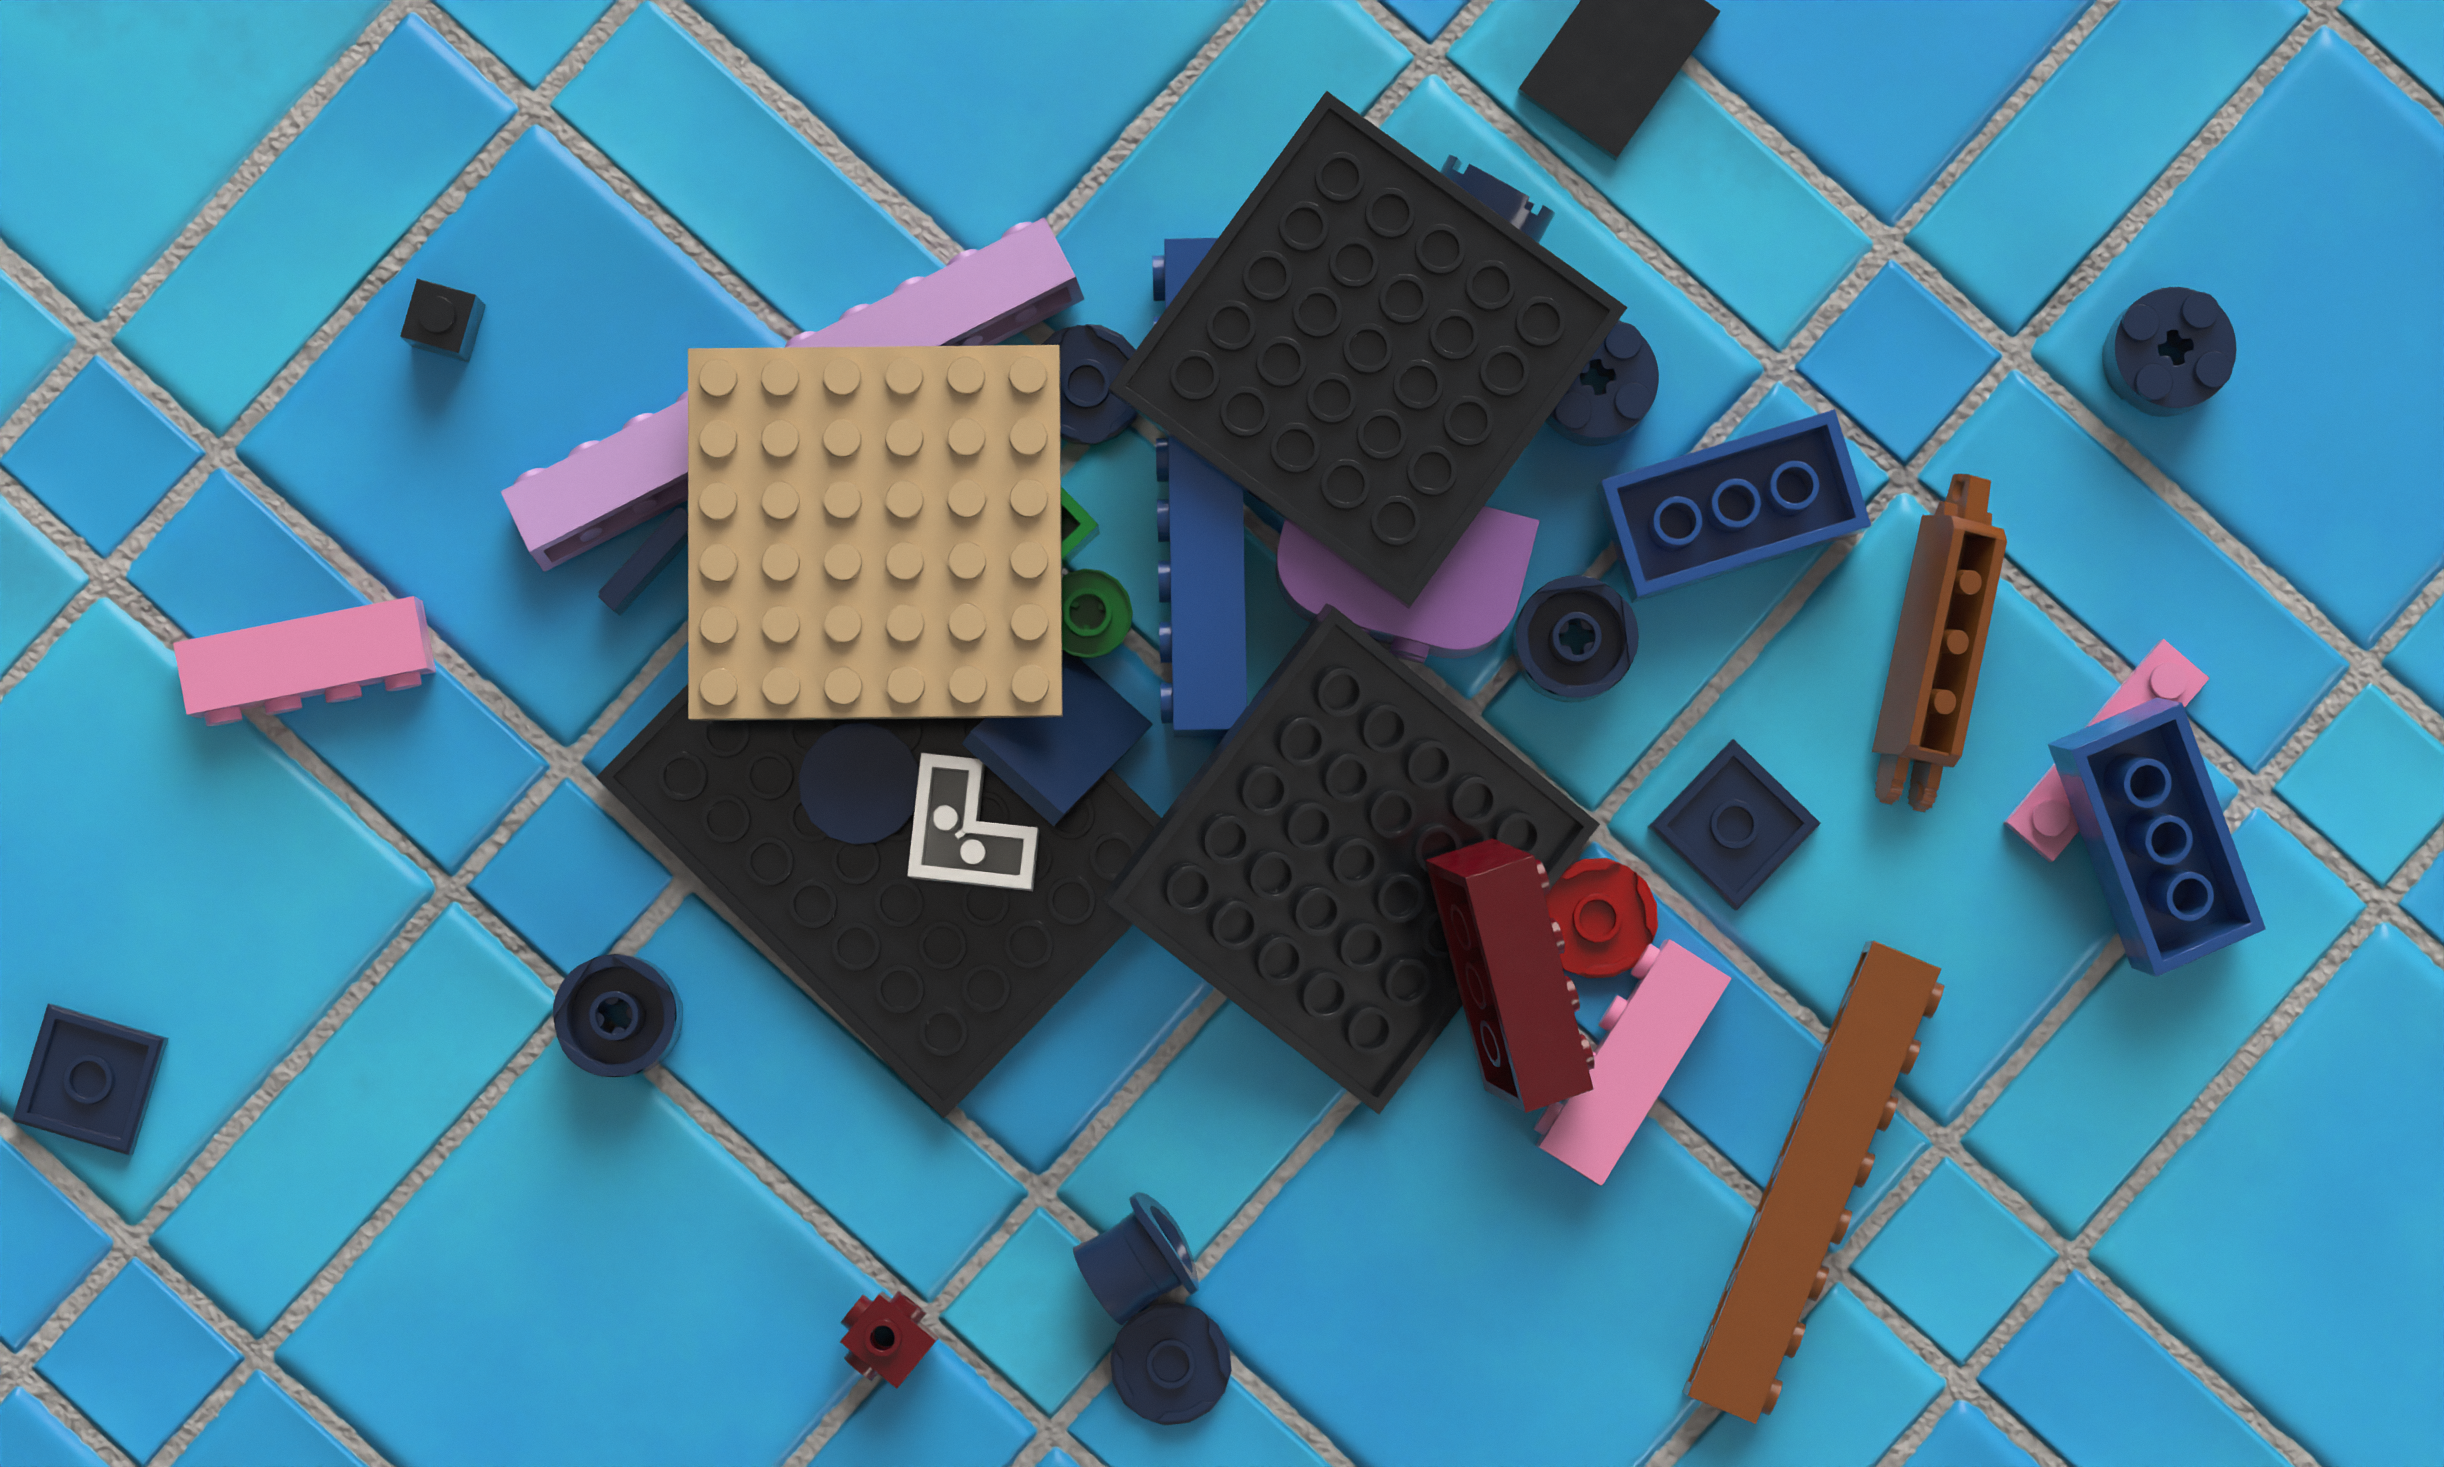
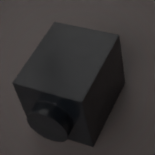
M417 278L400 337L411 347L469 363L486 305L475 294Z

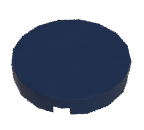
M1085 324L1056 331L1041 344L1060 346L1062 440L1071 444L1098 445L1119 437L1136 421L1139 413L1108 392L1109 386L1136 351L1123 335L1102 325Z
M869 723L843 724L821 735L805 754L798 776L800 801L811 822L829 837L852 845L878 843L899 832L914 813L919 766L908 745L890 730Z
M1179 1302L1153 1304L1133 1315L1118 1332L1110 1356L1112 1382L1123 1403L1142 1418L1162 1425L1189 1423L1210 1412L1225 1393L1232 1371L1229 1344L1218 1323L1201 1309Z

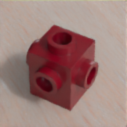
M882 1291L873 1301L863 1294L840 1322L849 1330L840 1341L849 1349L844 1359L870 1381L879 1374L896 1389L903 1383L939 1337L920 1322L926 1315V1312L900 1291H897L892 1298ZM878 1326H887L893 1331L895 1336L893 1345L886 1346L878 1342L875 1335Z

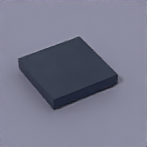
M1732 739L1653 820L1648 828L1736 911L1821 822L1745 749Z
M48 1004L12 1121L126 1155H133L169 1038L55 1004Z

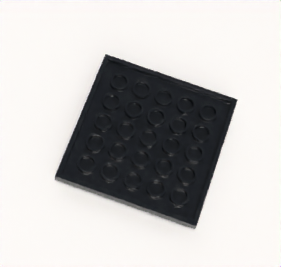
M1326 91L1109 386L1108 392L1409 609L1628 307Z
M1326 603L1100 899L1377 1114H1380L1463 1005L1425 860L1493 838L1534 855L1535 859H1539L1547 872L1551 890L1599 827L1600 823L1337 608Z

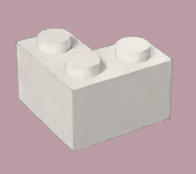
M921 753L908 877L1033 891L1040 830L1036 827L979 821L985 764L979 759Z

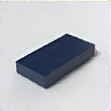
M681 507L679 509L676 508L600 589L598 597L619 616L688 543V513Z

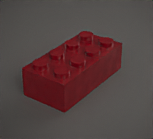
M1493 838L1425 860L1485 1091L1527 1113L1594 1090L1589 1070L1594 1069L1595 1066L1594 1055L1587 1038L1583 1034H1579L1574 1012L1580 1009L1579 996L1570 977L1564 975L1559 954L1564 953L1565 942L1557 921L1549 916L1545 895L1550 893V883L1542 862L1539 859H1535L1534 855Z

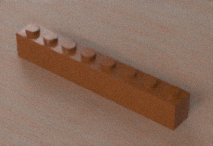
M1874 940L1865 942L1682 1390L1687 1396L1754 1424L1757 1423L1761 1412L1770 1415L1773 1411L1783 1385V1381L1775 1378L1784 1355L1789 1358L1795 1356L1806 1329V1324L1798 1321L1807 1299L1814 1302L1817 1301L1829 1273V1268L1821 1265L1830 1242L1839 1245L1849 1226L1852 1211L1844 1207L1853 1185L1859 1188L1864 1186L1874 1164L1875 1154L1868 1152L1876 1129L1885 1132L1895 1113L1898 1098L1890 1094L1899 1072L1905 1075L1910 1073L1919 1054L1921 1041L1914 1039L1922 1016L1929 1019L1933 1017L1941 1000L1944 985L1936 982L1941 968Z

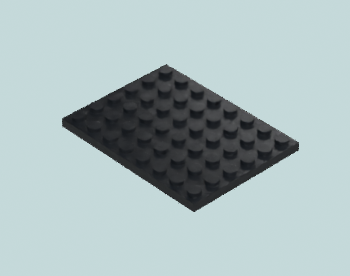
M687 684L596 778L943 1118L947 1117L1133 926L1131 922L1100 898L1154 829L1161 817L1112 769L1053 826L985 765L979 821L1036 827L1040 830L1033 891L913 879L907 875L914 813L899 832L878 843L852 845L829 837L811 822L800 801L798 776L805 754L821 735L843 724L869 723L890 730L908 745L919 767L921 753L978 759L962 743L970 732L985 718L691 721L688 719Z

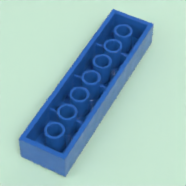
M1218 238L1164 239V255L1152 256L1154 301H1165V309H1167ZM1153 316L1154 325L1161 316ZM1168 435V438H1156L1157 482H1169V499H1157L1158 542H1170V560L1158 561L1159 603L1171 602V622H1159L1160 663H1172L1173 683H1160L1162 724L1173 723L1174 737H1221L1226 735L1247 707L1243 489Z

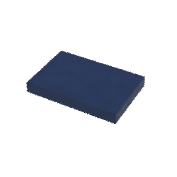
M1062 651L1063 717L985 718L970 732L962 743L1053 826L1075 806L1153 725L1080 658L1073 657Z

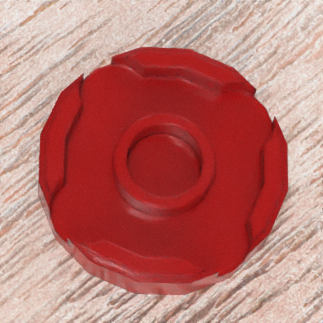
M1608 858L1582 859L1571 864L1551 888L1550 893L1545 896L1549 916L1557 921L1564 937L1565 951L1559 955L1565 971L1587 979L1614 977L1635 967L1643 951L1654 940L1658 928L1657 903L1647 882L1631 868Z

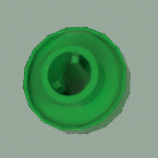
M1081 569L1067 573L1062 577V651L1073 657L1095 659L1109 655L1122 645L1131 630L1133 610L1127 591L1116 578L1104 571Z

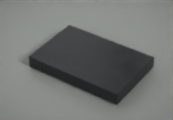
M1581 0L1520 85L1517 92L1616 161L1721 11L1705 0Z

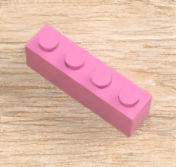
M415 596L173 643L186 715L195 718L205 717L206 726H218L243 720L241 710L265 706L266 715L299 710L303 708L301 698L321 694L325 695L326 703L352 700L362 697V686L383 682L386 691L409 689L422 685L421 675L436 672L423 601Z
M1670 939L1664 940L1659 949L1652 944L1646 947L1631 971V975L1639 979L1629 997L1625 1000L1617 995L1600 1020L1598 1026L1607 1032L1593 1052L1595 1066L1594 1069L1589 1070L1594 1090L1565 1099L1562 1104L1556 1102L1546 1106L1533 1128L1542 1134L1535 1146L1600 1186L1604 1184L1732 979Z

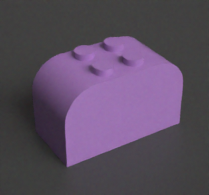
M1483 506L1409 609L1285 520L1276 556L1275 571L1277 584L1288 606L1304 620L1312 623L1326 603L1332 605L1374 640L1390 644L1389 652L1397 658L1424 663L1427 655L1448 659L1469 657L1492 645L1512 620L1519 603L1540 520Z

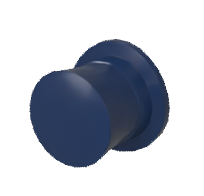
M1137 1192L1129 1198L1134 1211L1123 1218L1120 1223L1100 1235L1073 1247V1254L1079 1270L1092 1293L1106 1312L1120 1325H1123L1133 1315L1164 1293L1167 1294L1181 1285L1190 1294L1199 1291L1196 1266L1184 1234L1170 1213L1158 1201L1142 1192Z

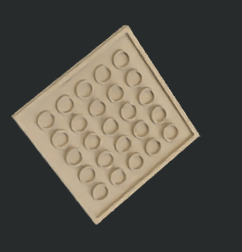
M1059 345L688 348L689 720L1063 717Z

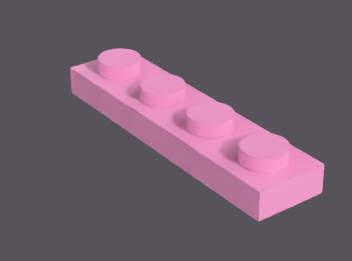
M2165 639L2159 640L2086 727L2156 697L2180 702L2185 708L2210 678ZM2055 763L2003 822L2048 862H2053L2080 831Z

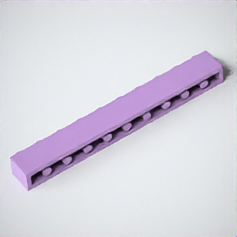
M1044 217L1034 223L1023 222L1009 228L1001 236L1000 240L980 250L970 249L957 254L948 262L947 267L925 278L913 277L905 280L894 289L893 294L871 305L860 304L845 311L840 316L839 321L818 332L807 331L798 334L790 339L785 347L995 345L1084 300L1077 278ZM688 390L678 397L675 404L655 414L645 413L638 415L626 422L621 431L601 441L594 440L582 443L571 450L568 458L546 469L535 468L521 474L512 486L500 491L529 553L543 572L688 500Z

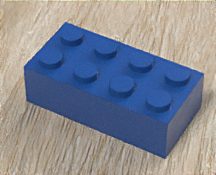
M1835 409L1601 480L1596 487L1631 603L1863 533L1872 526Z
M2156 697L2048 744L2131 968L2157 977L2266 929L2182 703Z

